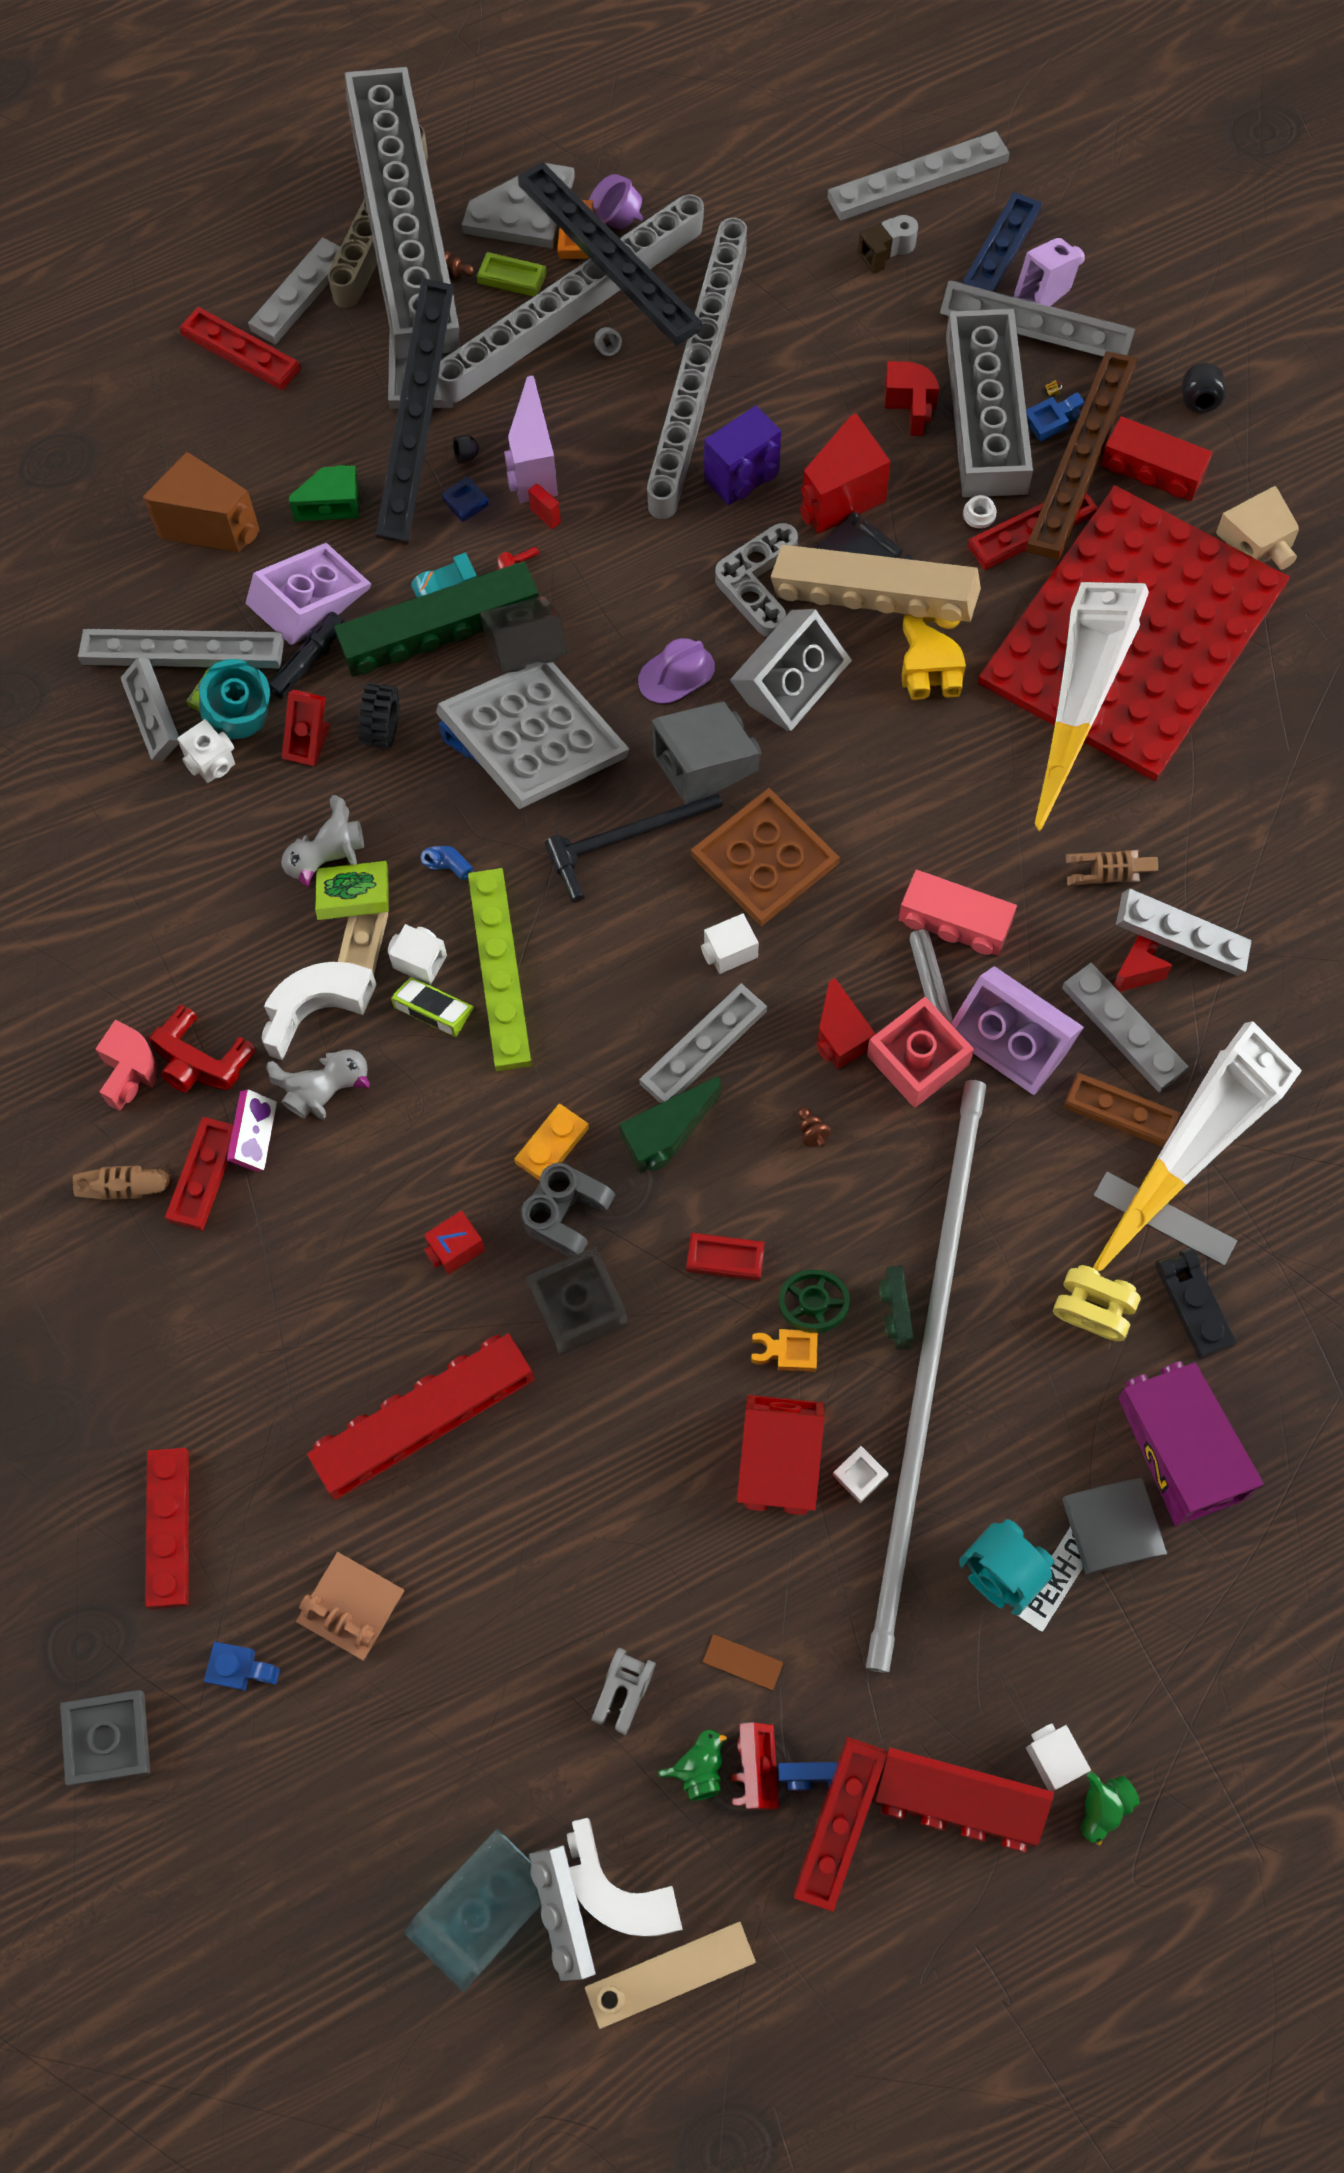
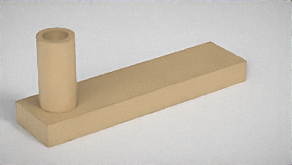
M737 1922L585 1987L598 2027L601 2029L752 1965L756 1961L741 1922Z

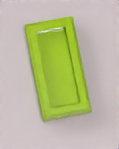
M486 252L477 274V283L535 297L540 292L547 270L545 265Z

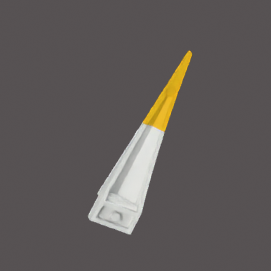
M1081 582L1071 608L1055 728L1035 819L1038 831L1043 828L1140 626L1139 618L1149 593L1145 583Z
M1253 1021L1244 1023L1227 1048L1221 1050L1093 1266L1095 1270H1103L1181 1189L1249 1126L1282 1099L1302 1071Z

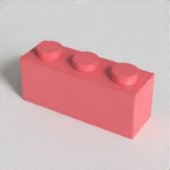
M916 869L901 904L899 921L904 922L911 929H926L929 932L938 934L941 939L947 942H960L971 946L973 950L980 954L999 956L1012 924L1017 905Z

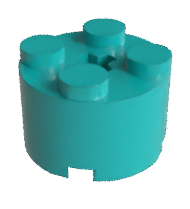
M226 659L215 663L209 668V671L200 683L199 711L202 720L206 719L218 734L223 731L229 739H242L255 734L263 728L268 715L270 699L268 681L259 669L256 670L248 665L246 661Z
M1005 1519L1001 1524L991 1523L960 1557L959 1564L962 1569L966 1564L972 1572L968 1580L986 1599L1000 1609L1008 1604L1014 1607L1010 1614L1020 1615L1052 1579L1050 1568L1054 1564V1559L1045 1549L1039 1546L1034 1547L1023 1537L1022 1529L1015 1522Z

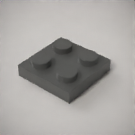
M136 1690L60 1703L65 1786L73 1787L150 1774L144 1691Z

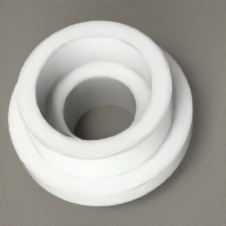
M983 495L971 498L965 504L963 510L965 521L975 528L990 526L995 521L997 514L993 501Z

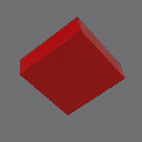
M537 483L528 489L530 510L551 529H554L561 523L559 502Z

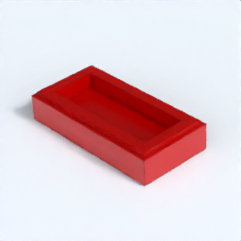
M691 1233L686 1272L761 1281L765 1242Z

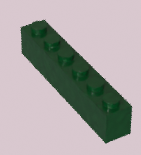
M525 561L338 624L334 626L338 644L353 677L358 674H368L376 668L390 663L402 662L408 657L422 652L434 651L439 646L454 641L466 640L471 635L486 630L498 629L503 624L517 619H527L535 613L541 612L539 592Z

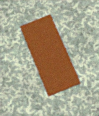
M714 1634L703 1659L705 1664L772 1691L784 1663Z

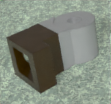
M900 215L860 232L858 254L874 274L885 269L887 259L898 254H909L914 250L918 233L917 221L911 216Z

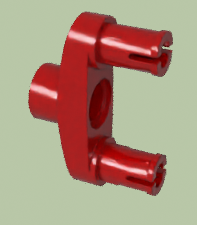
M181 1004L178 1005L162 1027H157L148 1038L153 1049L168 1062L161 1072V1076L170 1086L182 1093H187L196 1081L217 1089L230 1090L240 1078L239 1072L257 1052L255 1046L249 1041L245 1042L244 1038L238 1037L221 1060L213 1059L180 1040L191 1025L197 1021L198 1017L191 1009L187 1008L184 1012L186 1007Z

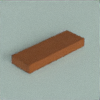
M1079 1072L1075 1076L1063 1106L1067 1110L1163 1148L1174 1131L1181 1112Z

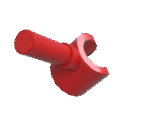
M533 547L514 556L508 552L500 554L497 570L538 555V548Z

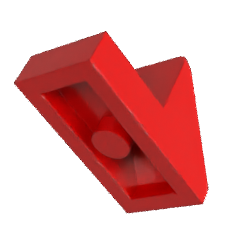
M294 689L288 693L282 759L311 766L316 765L330 729V723L323 721L326 697Z
M1138 935L1113 985L1119 992L1156 983L1167 978L1172 964L1154 956L1160 943Z

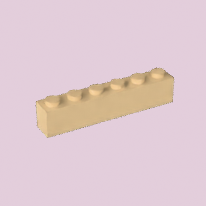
M781 545L771 574L776 597L787 601L800 600L814 602L819 605L832 604L846 606L851 609L863 608L878 610L883 613L895 612L911 614L915 617L943 618L951 622L958 620L971 622L981 590L978 568L791 545Z

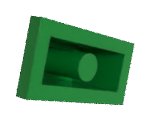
M345 465L322 467L289 496V504L294 522L360 518V484L356 467Z

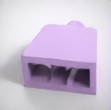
M1055 238L1028 251L1013 297L1047 306L1054 304L1071 289L1078 267L1085 260L1082 249L1077 246L1071 247L1063 239Z

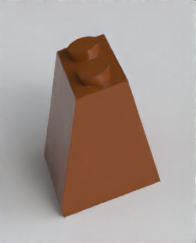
M188 452L143 496L157 536L163 540L239 553L247 544L255 540L260 531L248 491Z

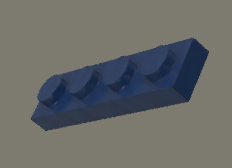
M1013 192L962 281L963 284L996 292L1040 214L1042 202Z

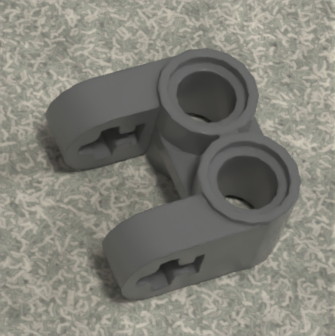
M551 1164L542 1172L540 1183L533 1195L523 1204L521 1213L524 1228L531 1238L570 1258L579 1259L588 1241L580 1233L561 1224L567 1210L576 1201H579L597 1211L606 1212L616 1195L603 1183L567 1164ZM557 1181H564L569 1184V1187L562 1192H555L550 1189L552 1184ZM538 1212H547L551 1215L550 1219L545 1223L538 1224L532 1221V1217Z

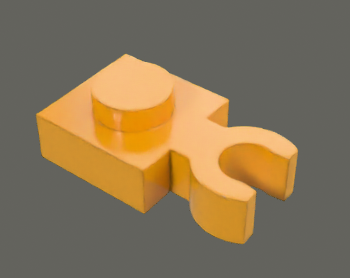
M779 1329V1340H772L765 1333H755L752 1335V1343H761L766 1346L767 1350L763 1354H752L751 1362L763 1365L771 1359H778V1370L816 1372L818 1333Z

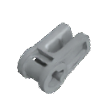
M618 1648L609 1667L605 1680L606 1683L591 1721L599 1725L604 1724L608 1714L612 1713L610 1709L618 1690L621 1687H625L627 1689V1697L623 1707L619 1708L620 1715L615 1725V1730L620 1734L626 1735L641 1697L644 1696L656 1663L650 1660L644 1663L626 1655V1650ZM626 1668L630 1671L638 1673L639 1676L636 1677L634 1675L622 1671V1669Z

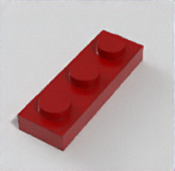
M202 1117L165 1215L167 1222L203 1232L229 1162L227 1161L233 1124Z

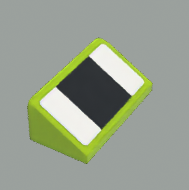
M410 977L391 998L395 1009L454 1037L458 1036L474 1009L472 1005L413 977Z

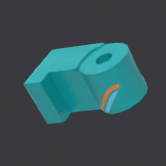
M466 552L453 557L454 563L435 571H426L417 575L411 584L416 597L476 578L477 575Z

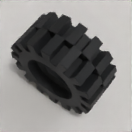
M367 683V686H365L361 697L362 703H360L359 707L361 711L360 715H358V722H360L358 733H360L359 741L361 745L382 748L392 747L395 733H397L398 711L400 710V704H398L400 695L396 686Z

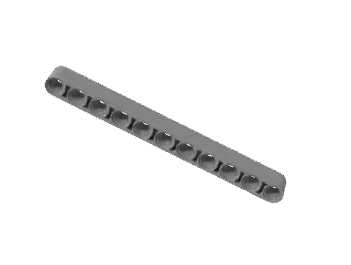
M696 195L681 196L620 239L649 269H652L701 234L703 229L704 203ZM591 259L587 260L442 359L437 381L439 398L448 403L461 401L621 289Z
M738 218L725 219L719 225L695 315L702 321V331L687 340L647 484L648 510L653 517L658 519L670 518L677 510L745 260L747 226L745 222Z

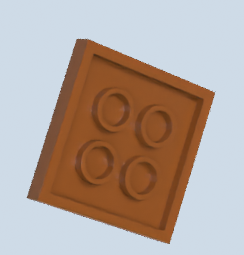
M770 788L766 789L691 849V857L761 927L840 862V857Z

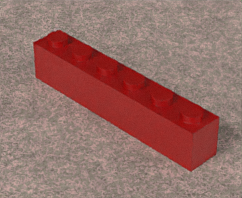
M507 1333L502 1337L500 1335L490 1337L480 1345L481 1350L469 1357L465 1354L455 1358L447 1365L448 1369L436 1377L433 1374L423 1377L415 1383L414 1390L402 1397L400 1394L388 1398L380 1405L381 1409L369 1417L366 1414L356 1417L347 1424V1430L337 1436L327 1435L318 1440L313 1445V1450L308 1452L307 1455L332 1498L336 1501L535 1380L533 1372L510 1334Z

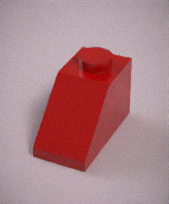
M834 978L828 984L816 1046L826 1062L831 1060L838 1070L868 1052L869 1040L876 1033L836 978Z

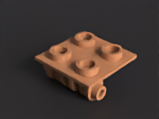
M337 1552L312 1595L307 1594L303 1598L299 1606L302 1612L296 1622L364 1661L405 1590Z

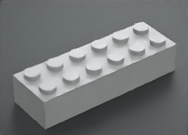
M1014 309L950 311L946 344L962 497H975L978 495H1028L1033 465Z

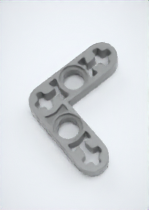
M778 523L721 559L715 568L717 586L754 628L766 637L786 617V611L757 577L775 566L781 545L797 546L798 533L792 525L787 523ZM780 537L782 541L777 543V538ZM788 538L789 542L785 543L783 540ZM760 552L766 558L760 563H754L747 557L750 553ZM724 572H728L729 574H733L736 572V577L733 578L731 575H727L724 577ZM751 591L757 593L760 597L753 603L745 602L741 598L744 593ZM765 614L770 619L777 618V623H773L771 620L765 622Z

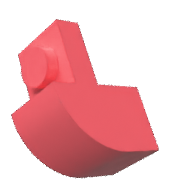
M115 1020L95 1050L105 1064L115 1068L100 1090V1094L109 1106L121 1111L124 1105L131 1102L136 1096L140 1082L153 1088L158 1076V1063L144 1037L133 1028Z

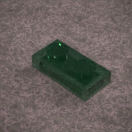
M902 1265L890 1266L886 1269L884 1279L879 1280L882 1303L888 1302L890 1316H885L887 1339H894L895 1350L910 1349L913 1342V1332Z

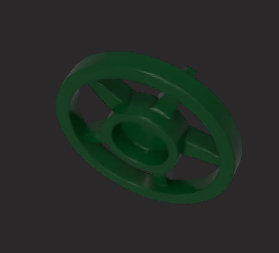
M812 1269L798 1272L784 1282L779 1292V1310L788 1324L800 1331L826 1333V1331L837 1327L846 1318L849 1311L850 1296L846 1285L837 1276L827 1271ZM805 1279H820L817 1285L807 1286L803 1290L794 1286L797 1282ZM828 1281L840 1290L843 1299L829 1298L828 1292L824 1289L825 1282ZM788 1291L799 1299V1306L790 1313L784 1302ZM842 1308L836 1317L825 1322L823 1314L828 1309ZM806 1314L815 1317L818 1324L805 1323L796 1318Z

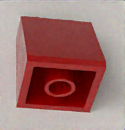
M857 413L847 419L804 470L800 513L807 525L811 524L817 534L843 523L854 511L862 514L886 502L891 461Z
M748 1394L737 1503H745V1508L757 1511L767 1510L768 1506L784 1507V1512L795 1515L807 1514V1510L816 1511L825 1418L824 1402Z

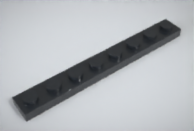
M544 162L518 176V186L676 346L702 331V321Z
M426 278L421 279L376 531V538L409 544L454 291L453 284Z

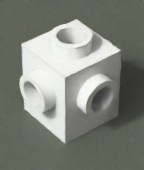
M206 719L177 738L185 756L182 758L184 764L194 776L199 773L207 783L215 778L224 776L235 765L231 753L234 749L232 742L223 731L218 734Z

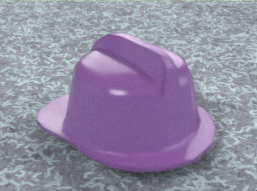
M612 174L604 178L592 192L589 200H593L594 213L606 225L617 230H623L634 219L643 220V216L639 212L642 205V197L632 186L630 179L618 174Z
M685 638L676 639L666 645L661 654L651 659L642 667L638 676V686L642 695L649 701L658 704H670L682 699L710 681L715 672V662L711 654L704 649L701 641L696 642Z

